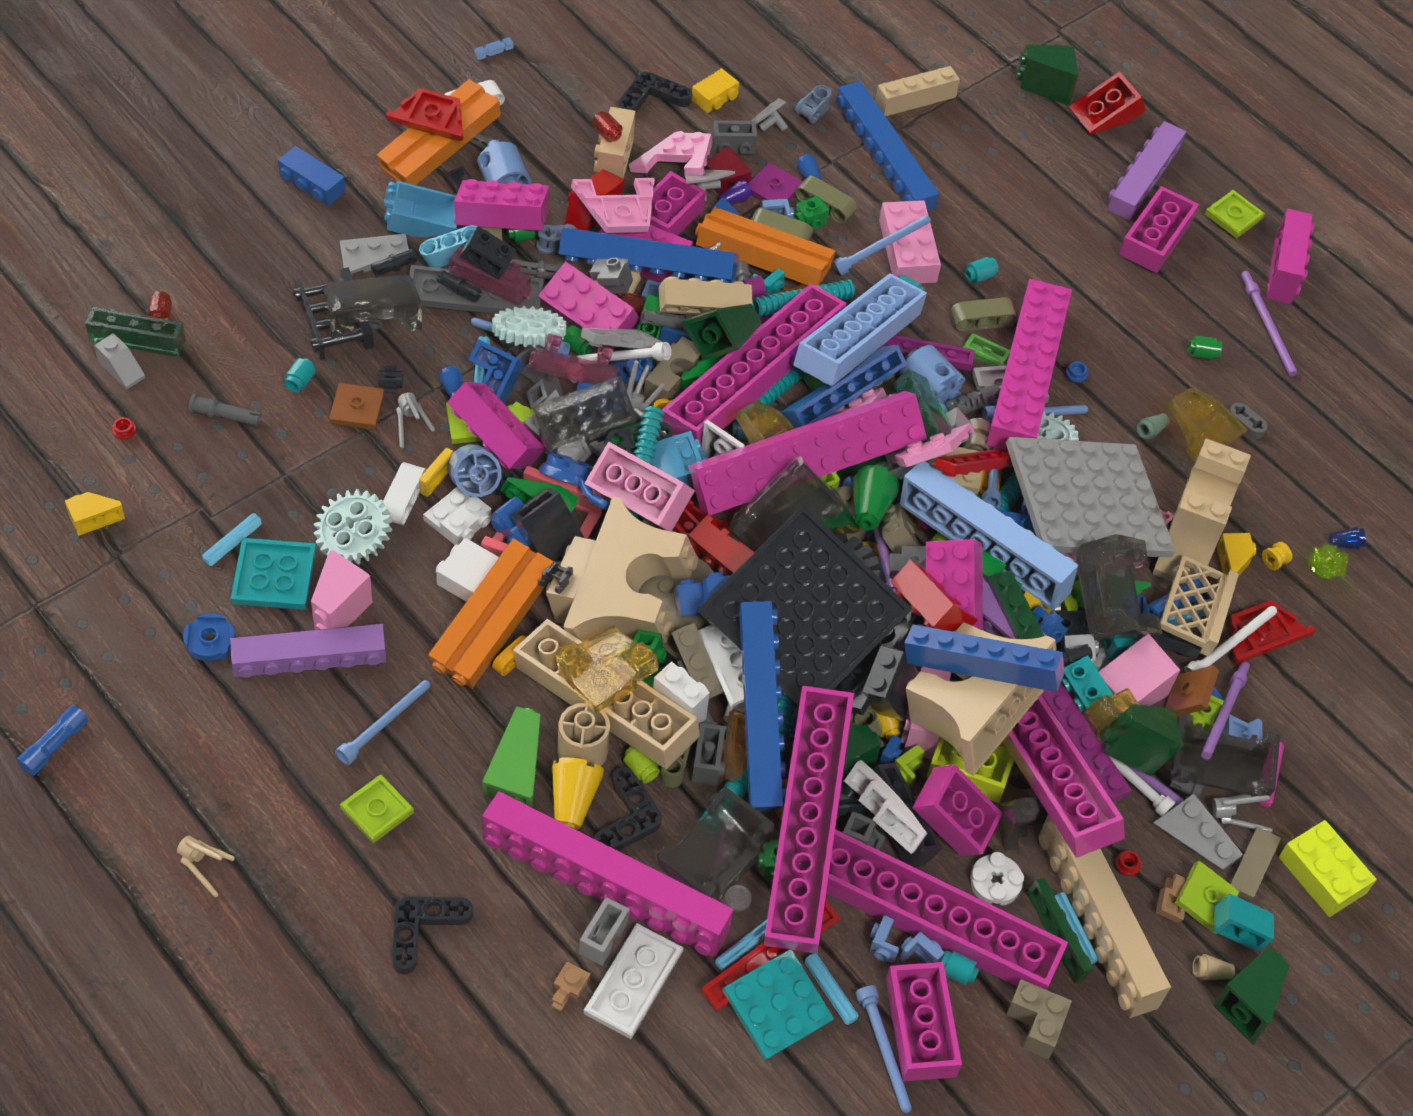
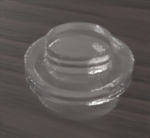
M735 885L727 890L725 902L734 911H743L751 904L752 896L745 886Z

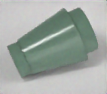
M1162 413L1141 419L1137 425L1139 436L1143 439H1153L1169 425V417Z

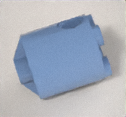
M492 140L477 158V164L485 182L494 180L499 183L518 182L520 184H532L530 175L516 145L510 142Z
M926 345L915 349L907 355L905 359L907 365L901 369L900 376L928 405L945 404V402L961 395L959 390L965 378L933 345Z
M468 444L452 453L449 461V474L452 481L463 493L472 497H483L492 493L497 488L501 480V467L499 461L486 448Z

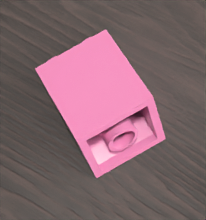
M334 550L328 553L311 600L315 630L348 627L373 603L370 575Z
M1148 634L1105 666L1099 673L1113 693L1114 701L1126 711L1132 704L1151 706L1167 697L1180 669Z

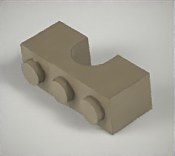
M682 336L677 343L674 342L671 345L670 359L658 361L654 370L647 373L644 381V394L650 397L662 383L665 384V387L655 400H672L678 394L681 377L674 373L690 371L702 359L692 341Z
M900 503L896 505L891 504L880 522L883 539L894 554H901L902 546H919L914 536V533H916L914 524L902 506H900Z
M695 623L671 632L690 677L706 686L710 692L709 700L724 694V690Z

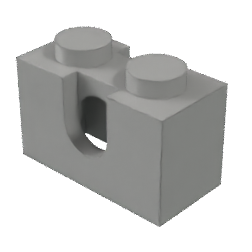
M606 897L580 939L579 954L603 966L612 950L615 936L619 938L628 924L630 909ZM596 927H599L597 933L594 935L593 933Z

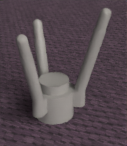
M637 360L634 361L626 396L622 402L624 404L623 409L632 413L635 407L644 410L665 387V384L662 383L644 402L645 397L639 393L650 368L647 364L635 391L632 392L639 364Z
M408 392L400 395L398 398L399 407L396 408V412L398 415L400 448H404L403 415L407 417L415 416L417 420L421 416L432 432L435 431V428L413 393Z
M1255 793L1213 798L1214 818H1221V824H1233L1254 830L1258 826L1270 833L1273 831L1269 827L1231 818L1232 815H1236V805L1266 801L1270 799V796H1255Z

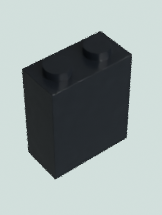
M547 488L511 515L530 550L534 553L538 552L554 562L559 561L560 557L565 554L567 546L571 545L575 536L584 538L560 493L551 488Z
M880 646L862 692L881 715L904 721L908 711L906 686L919 672L914 665L907 664V657L903 651Z

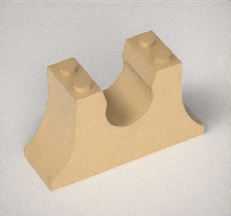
M1207 438L1205 439L1168 531L1176 552L1172 557H1158L1153 575L1173 582L1182 555L1208 566L1232 509L1230 505L1247 468L1250 454ZM1184 566L1188 575L1196 574L1193 568Z
M612 497L563 626L564 629L586 645L590 643L593 645L599 641L615 637H635L638 630L661 633L663 643L666 644L668 637L672 635L671 632L674 631L675 623L664 602L650 594L638 592L643 583L654 576L664 575L673 579L690 578L692 570L697 568L698 556L687 535L654 528L639 521L628 511L622 498Z
M964 622L957 630L953 631L1056 651V641L1049 636L1035 639H1010L990 634ZM920 671L906 686L911 722L948 741L962 757L965 772L973 776L1044 691L1042 689L958 673L955 674L964 681L951 682L943 680L935 674Z

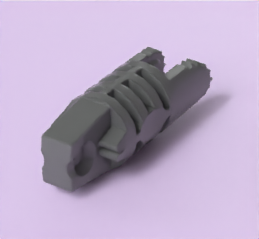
M997 385L987 386L964 395H959L945 402L948 411L958 407L964 415L983 409V406L996 405L998 400L996 395L999 394L1000 388Z

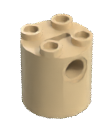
M577 703L568 707L562 713L558 724V757L587 760V766L594 768L596 763L602 767L608 755L610 721L605 711L590 703Z

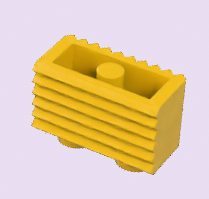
M721 68L714 74H711V76L709 75L708 78L706 77L705 80L703 79L696 85H693L692 102H695L701 109L703 108L706 113L714 109L718 110L722 107L723 103L728 100L732 101L738 96L739 81Z

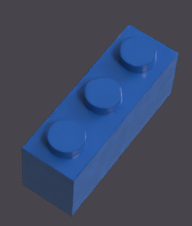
M297 146L278 160L280 176L284 180L296 185L301 191H305L313 196L318 202L329 206L346 192L344 176Z

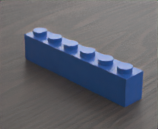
M883 346L833 386L824 384L781 411L789 430L826 418L905 367L907 363L899 346Z
M912 625L904 642L907 664L1052 692L1058 691L1064 676L1063 652L919 625Z

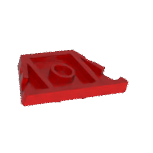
M420 88L411 97L400 102L398 109L393 112L389 110L385 114L386 120L459 141L464 139L461 102L456 97Z
M1272 600L1235 613L1229 619L1231 636L1268 607L1274 606L1277 608V613L1232 648L1235 665L1240 664L1241 662L1313 636L1316 630L1311 625L1307 628L1296 621L1297 616L1283 610L1280 605Z

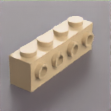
M948 66L883 83L877 87L875 102L883 114L889 116L956 98L960 79L953 68Z
M668 277L659 286L660 312L700 315L718 308L752 304V285L744 284L741 281L723 283L721 280L707 282L701 281L698 278L679 280L678 277Z

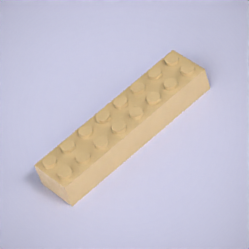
M548 619L513 649L517 669L572 706L577 703H590L601 708L609 718L610 732L665 769L700 737L698 718Z
M1048 814L1039 835V843L1042 849L1047 851L1050 857V865L1061 879L1062 890L1065 894L1069 895L1072 901V908L1084 925L1083 930L1095 948L1098 962L1103 964L1107 980L1118 994L1120 1007L1124 1011L1126 1010L1129 1018L1158 1009L1171 986L1101 849L1076 858Z

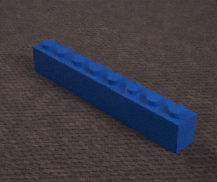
M858 81L839 87L836 97L837 107L843 111L846 120L852 124L857 136H860L866 149L873 155L876 164L880 165L885 177L893 184L895 192L899 193L904 202L925 201L927 211L935 209L939 196L938 191L862 82Z
M564 227L562 228L559 254L565 256L567 261L578 262V258L586 259L587 264L593 265L596 259L627 258L630 270L642 272V268H647L653 274L663 275V272L667 271L672 272L671 276L685 278V274L693 275V278H698L701 281L713 278L721 280L723 283H728V281L735 282L739 255L733 252Z
M772 601L741 602L739 617L749 811L781 810L783 803H785L787 789L782 787L781 777L786 775L785 761H780V751H784V736L779 735V725H783L782 710H778L777 700H781V685L776 684V675L780 674V661L775 659L774 650L779 647L778 634L773 632V624H777V609H772Z

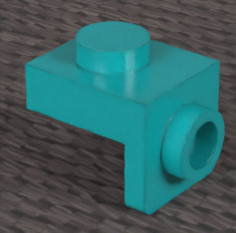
M778 268L765 280L763 279L766 288L765 294L780 291V288L784 287L785 272ZM753 274V275L751 276V278H754L755 276H758V275H757V274Z

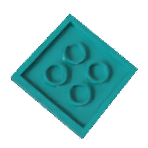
M242 538L231 594V604L306 610L316 554V543Z
M792 950L786 951L722 989L764 1061L834 1020Z

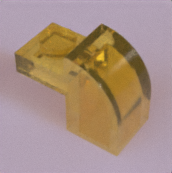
M1126 688L1110 697L1105 695L1095 701L1084 712L1083 717L1098 740H1100V735L1105 728L1109 727L1132 704L1139 705L1129 688Z

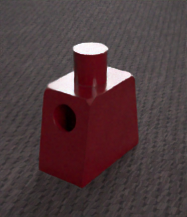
M729 146L708 159L707 165L704 166V170L735 171V174L720 179L721 188L714 189L718 195L722 194L737 181L745 180L747 183L751 181L752 171Z

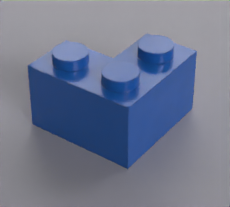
M478 339L468 360L488 370L482 383H485L505 404L525 362Z
M723 572L708 574V577L699 583H695L694 579L680 581V585L674 588L678 618L701 615L697 611L698 608L730 575L723 576Z

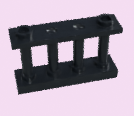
M349 267L340 269L341 278L337 279V282L304 289L301 278L296 279L297 288L293 289L296 302H301L313 337L311 345L314 352L318 351L320 360L325 359L324 347L350 341H362L365 350L374 348L373 332ZM338 290L345 293L343 298L313 305L309 304L307 298ZM341 307L351 309L348 315L317 322L313 316L314 313ZM350 323L357 326L353 332L327 338H321L319 330Z

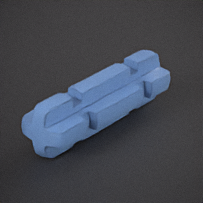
M507 37L502 39V42L498 40L484 45V48L483 46L475 48V57L478 60H482L486 56L491 57L502 53L504 49L505 51L511 50L513 48V41Z

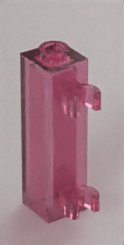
M462 245L449 259L450 274L458 278L463 277L466 279V282L518 306L524 299H528L532 292V287L530 286L531 276L522 273L521 265L512 262V267H508L498 280L460 257L464 248Z
M551 333L548 334L546 349L535 346V350L530 355V369L589 384L614 387L619 369L618 367L608 365L613 349L599 347L597 362L560 353L558 349L562 342V336Z

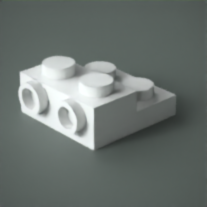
M458 487L423 514V520L454 545H459L464 538L470 540L475 532L481 527H486L491 521V508L478 497H470L463 493Z

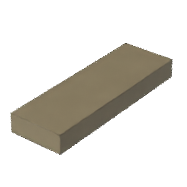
M1258 826L1230 885L1240 891L1239 896L1249 901L1253 900L1281 840L1280 837Z

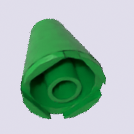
M864 466L861 471L854 474L852 484L855 522L864 530H873L878 527L899 493L900 482L895 474L894 476L888 472L889 469L883 466Z

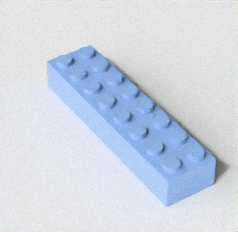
M889 273L801 341L798 346L794 366L818 378L823 383L833 386L921 314L927 292Z
M925 461L918 463L904 476L900 506L950 540L975 539L981 542L982 550L1006 564L1004 572L1012 570L1016 580L1022 583V590L1034 596L1054 611L1071 593L1078 565L1071 558L1064 556L1055 550L1052 545L1040 540L1031 531L1015 523L1012 518L996 510L993 505L984 502L972 491L959 485L953 478L942 474L934 465L928 464Z

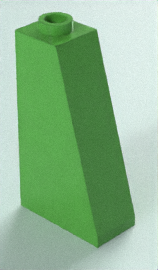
M516 706L482 781L484 795L494 798L499 791L531 808L533 807L540 734V714L536 713L533 709Z

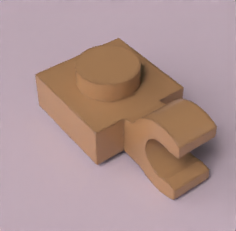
M1174 874L1173 879L1166 878L1164 888L1160 889L1156 908L1157 914L1177 923L1183 921L1185 911L1175 904L1184 885V877Z
M566 962L554 982L553 988L557 991L552 998L553 1004L551 1007L561 1012L569 997L577 1000L588 983L591 973Z

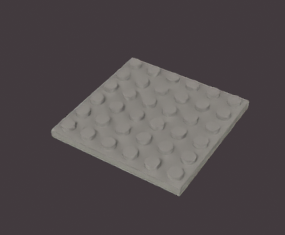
M1020 437L1008 438L1006 445L1036 537L1052 545L1060 553L1172 557L1176 552L1135 444Z

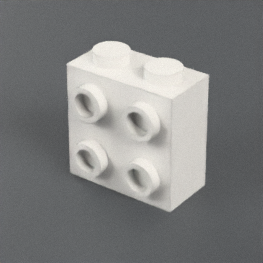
M464 538L459 545L456 544L452 548L450 556L438 564L435 571L437 585L467 602L499 557Z
M673 662L669 663L654 677L653 689L696 716L700 725L706 719L710 692L704 684L692 679L684 668L676 666Z

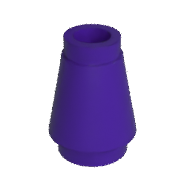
M745 180L737 181L720 194L718 198L720 200L723 197L732 205L748 200L752 192Z

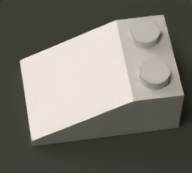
M709 420L704 422L701 450L705 451L707 459L745 446Z

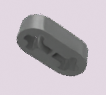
M1234 403L1228 412L1229 421L1248 437L1260 439L1264 436L1268 426L1267 422L1244 403Z

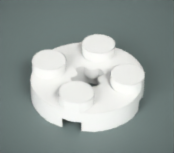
M994 852L992 855L980 858L973 866L971 872L972 891L980 900L991 905L992 903L1007 905L1013 902L1018 897L1024 881V875L1018 865L1000 852ZM992 876H999L1002 884L999 882L992 883Z

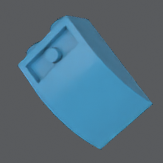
M396 181V183L389 182L384 199V206H388L384 216V220L388 221L386 230L416 237H432L449 233L457 229L454 212L456 195Z
M691 431L658 441V444L655 445L656 451L653 452L655 457L651 459L653 462L652 466L694 488L688 466L707 459L705 451L701 450L699 440L694 439Z

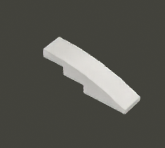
M862 760L858 761L844 782L861 796L858 801L875 815L873 820L911 854L914 853L927 835L926 831L899 796Z

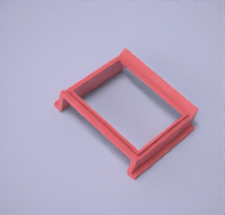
M527 466L523 472L524 480L560 485L580 498L574 508L589 513L580 531L584 538L590 539L603 517V509L590 504L589 499L583 494L579 486L543 474L538 469ZM592 490L593 493H597L600 497L605 499L604 495L595 490ZM497 531L493 538L485 536L481 542V546L498 557H500L508 544L503 543L506 536Z

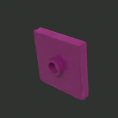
M769 162L748 185L752 196L760 201L788 199L789 202L795 196L796 188L803 181Z

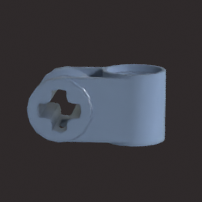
M824 85L816 86L798 102L795 114L806 117L811 124L816 123L829 110L830 88Z
M570 224L544 225L542 231L538 230L537 250L543 254L559 253L562 228L576 229V227Z

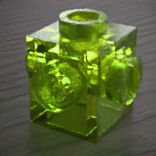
M1323 544L1322 547L1314 546V552H1311L1309 556V566L1320 578L1332 579V575L1345 577L1349 554L1342 549H1337V546L1332 544Z

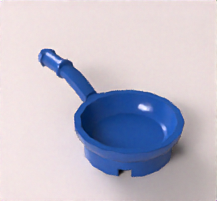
M558 453L548 454L546 462L542 463L539 467L540 472L560 481L579 486L583 494L589 499L590 504L605 510L609 508V501L603 499L597 493H593L591 488L584 484L590 475L588 468L593 466L581 460L575 461L572 457Z

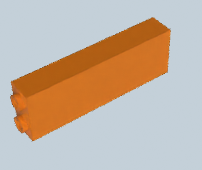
M468 79L449 95L459 98L461 102L463 141L410 127L376 154L380 169L396 181L417 185L501 115L500 101L495 95H490L488 92L485 93L484 88L480 84H476Z
M717 207L710 214L707 213L705 215L703 223L698 224L695 235L698 236L696 242L698 246L710 249L720 242L722 246L716 250L736 253L739 255L738 260L745 261L748 264L770 272H774L779 268L785 272L786 278L806 285L811 283L820 285L831 269L835 250Z
M513 538L428 654L432 664L431 667L440 674H444V672L449 674L458 685L464 686L466 684L473 689L548 584L547 582L542 587L538 585V579H543L542 573L547 567L551 568L554 561L538 552H532L528 546Z

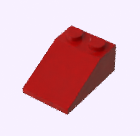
M1118 72L1068 106L1090 134L1129 123L1146 111L1142 97L1121 72Z

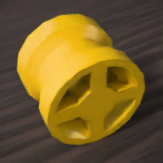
M1279 541L1273 544L1272 548H1267L1262 552V559L1269 569L1276 571L1281 568L1282 564L1291 562L1292 552L1285 543Z

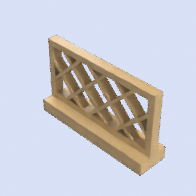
M1182 555L1158 628L1200 646V653L1209 657L1219 643L1239 574L1230 570L1226 575ZM1184 566L1193 568L1196 574L1188 575ZM1211 576L1217 579L1218 583L1210 585L1206 577ZM1200 579L1204 587L1197 589L1192 580ZM1186 582L1191 591L1183 592L1179 583ZM1208 592L1212 601L1205 602L1201 593ZM1194 596L1199 604L1192 606L1187 597ZM1180 599L1185 608L1178 610L1173 601ZM1202 609L1207 618L1200 620L1195 611ZM1189 613L1194 622L1186 623L1182 614ZM1175 616L1179 626L1168 623L1167 619ZM1197 627L1202 636L1194 635L1190 628Z

